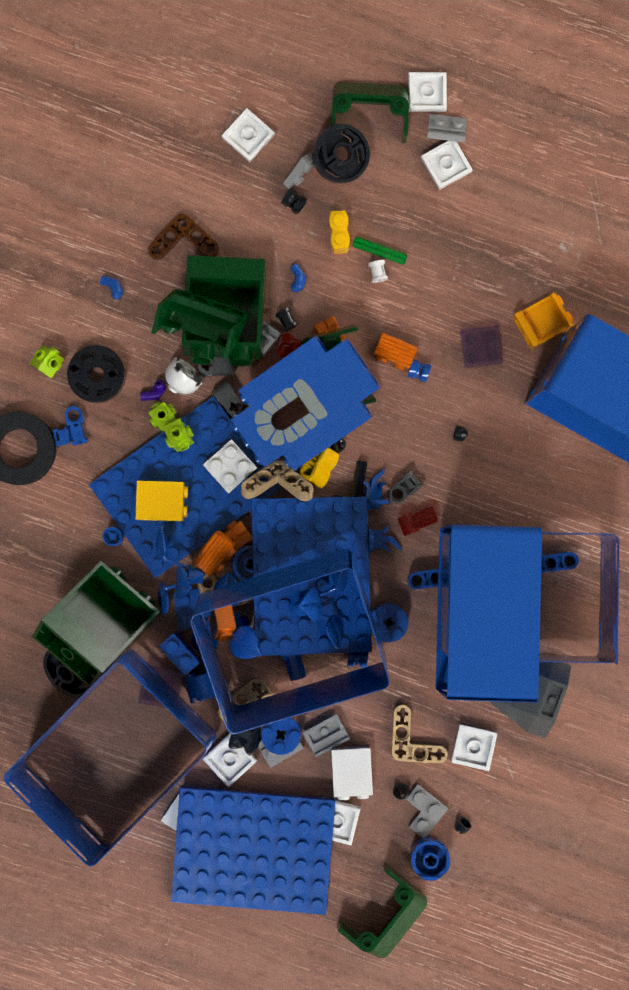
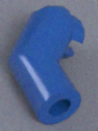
M295 264L290 268L295 276L291 289L293 292L298 293L304 289L307 278L300 266Z
M102 275L100 284L110 287L113 299H121L123 288L120 282Z

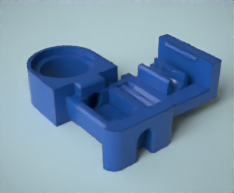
M71 406L65 412L67 427L60 431L58 429L52 430L56 447L70 444V442L73 446L88 443L82 424H84L82 411L76 406ZM72 410L79 412V418L75 421L68 418V414Z

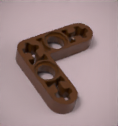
M186 214L176 216L148 247L150 257L154 260H161L185 237L204 256L216 257L219 253L217 242ZM179 220H182V221L187 220V221H186L187 226H186V227L181 226V227L178 229L179 232H180V234L178 235V233L176 232V230L173 229L172 227L175 226V228L177 229V228L179 227V225H180V224H179ZM199 231L202 234V238L199 241L192 240L191 235L193 232ZM169 232L175 234V239L172 242L165 240V235ZM206 238L208 239L206 243L209 246L214 245L215 251L213 253L211 251L207 253V247L202 244ZM162 240V242L168 247L165 248L163 245L160 248L161 254L159 255L156 253L155 255H153V248L155 247L158 249L161 246V243L159 241Z

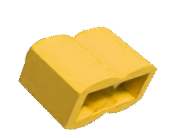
M345 210L331 211L329 217L331 250L333 254L348 253L350 237L347 231V213Z
M328 447L303 464L299 475L312 485L323 488L329 480L330 472L338 462L339 454Z

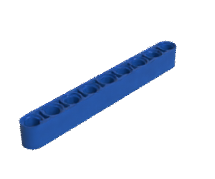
M573 552L542 555L541 573L574 569L579 563V558ZM566 556L572 557L573 563L571 566L565 564L564 559ZM547 558H551L554 561V566L551 569L545 565ZM439 569L411 573L407 578L409 587L412 589L438 587V583H432L430 576L433 573H438ZM414 575L420 576L422 580L419 586H414L411 582Z

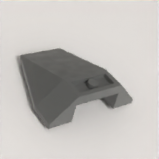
M539 662L538 703L489 702L526 732L546 738L556 721L565 696L571 666L562 662Z

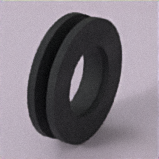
M18 411L5 413L0 416V445L6 434L13 430L22 429L27 430L34 436L38 449L32 463L21 468L10 467L4 462L0 454V481L12 485L34 483L49 472L55 461L56 443L54 435L45 422L32 414Z

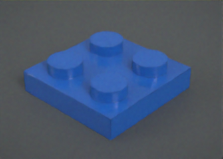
M199 589L190 590L182 599H177L176 592L173 593L179 631L192 629L191 618L200 595ZM212 611L203 613L206 621H209L208 618Z

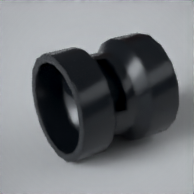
M293 188L286 193L281 201L282 205L290 207L296 215L307 203V199L304 196H299Z

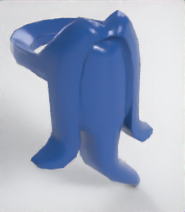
M385 469L376 473L371 478L370 483L362 482L365 486V497H367V510H376L382 504H390V500L382 499V487L386 483H378V479L383 475Z
M388 525L383 530L368 529L369 552H373L375 548H384L389 552V547L383 544L386 542L392 543L400 550L402 548L393 537L383 535L388 532Z

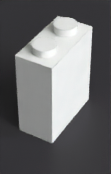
M370 746L331 749L334 797H338V800H349V796H357V799H368L369 795H373Z

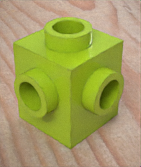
M42 345L35 352L29 364L52 378L56 371L60 369L64 359L59 356L60 351L50 346L47 348Z
M157 402L150 408L149 414L151 418H149V421L154 428L159 427L163 433L165 432L164 426L177 420L174 416L177 412L171 404L166 405L165 402Z
M180 418L163 427L167 435L165 441L169 448L173 447L179 452L187 450L190 445L194 444L192 436H194L193 431Z

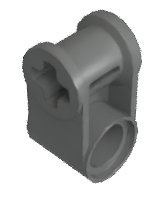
M214 357L213 363L208 364V366H212L209 368V371L201 368L204 365L198 364V371L204 377L235 374V366L229 363V358Z
M225 381L212 391L219 403L223 405L232 417L245 410L243 403L228 381ZM232 405L238 406L239 411H234Z
M413 470L401 478L389 490L388 499L390 502L399 504L424 485L423 482L420 483L415 477ZM393 490L401 491V499L393 498Z

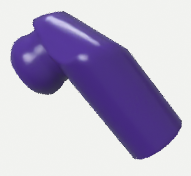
M157 380L151 391L140 392L141 401L160 399L166 390L164 382Z

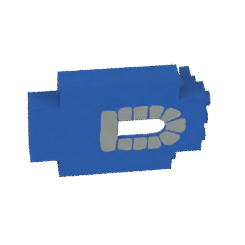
M317 335L239 389L241 400L245 404L248 403L249 407L231 419L233 422L232 427L237 433H241L245 446L248 449H252L255 454L254 458L259 465L262 464L266 467L284 455L286 465L289 468L292 467L295 471L371 419L373 415L362 400L377 391L381 386L348 338L328 351ZM299 396L310 413L284 430L276 429L272 424L273 414Z

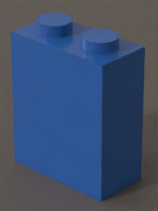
M178 631L159 645L161 650L184 676L203 660Z

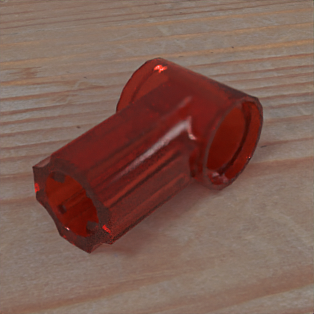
M289 333L281 334L278 338V354L285 358L301 346L302 340L294 339Z
M433 506L414 514L412 512L397 518L404 536L438 522Z

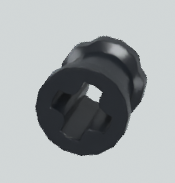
M290 307L275 314L276 318H279L283 325L284 332L299 325L298 321L294 320Z

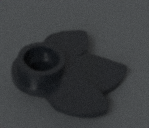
M261 727L255 728L254 732L248 730L232 734L228 747L230 749L244 747L248 756L252 755L259 746L258 735L260 734Z

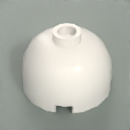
M177 357L170 362L165 372L166 381L169 384L168 388L175 394L194 393L203 384L204 380L202 376L198 377L195 374L197 370L190 363L181 358L177 361Z

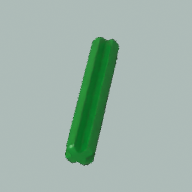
M358 236L354 238L353 247L402 265L406 262L407 254Z

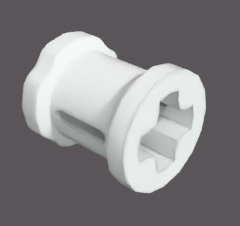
M385 260L368 263V267H371L372 283L388 280L384 269Z

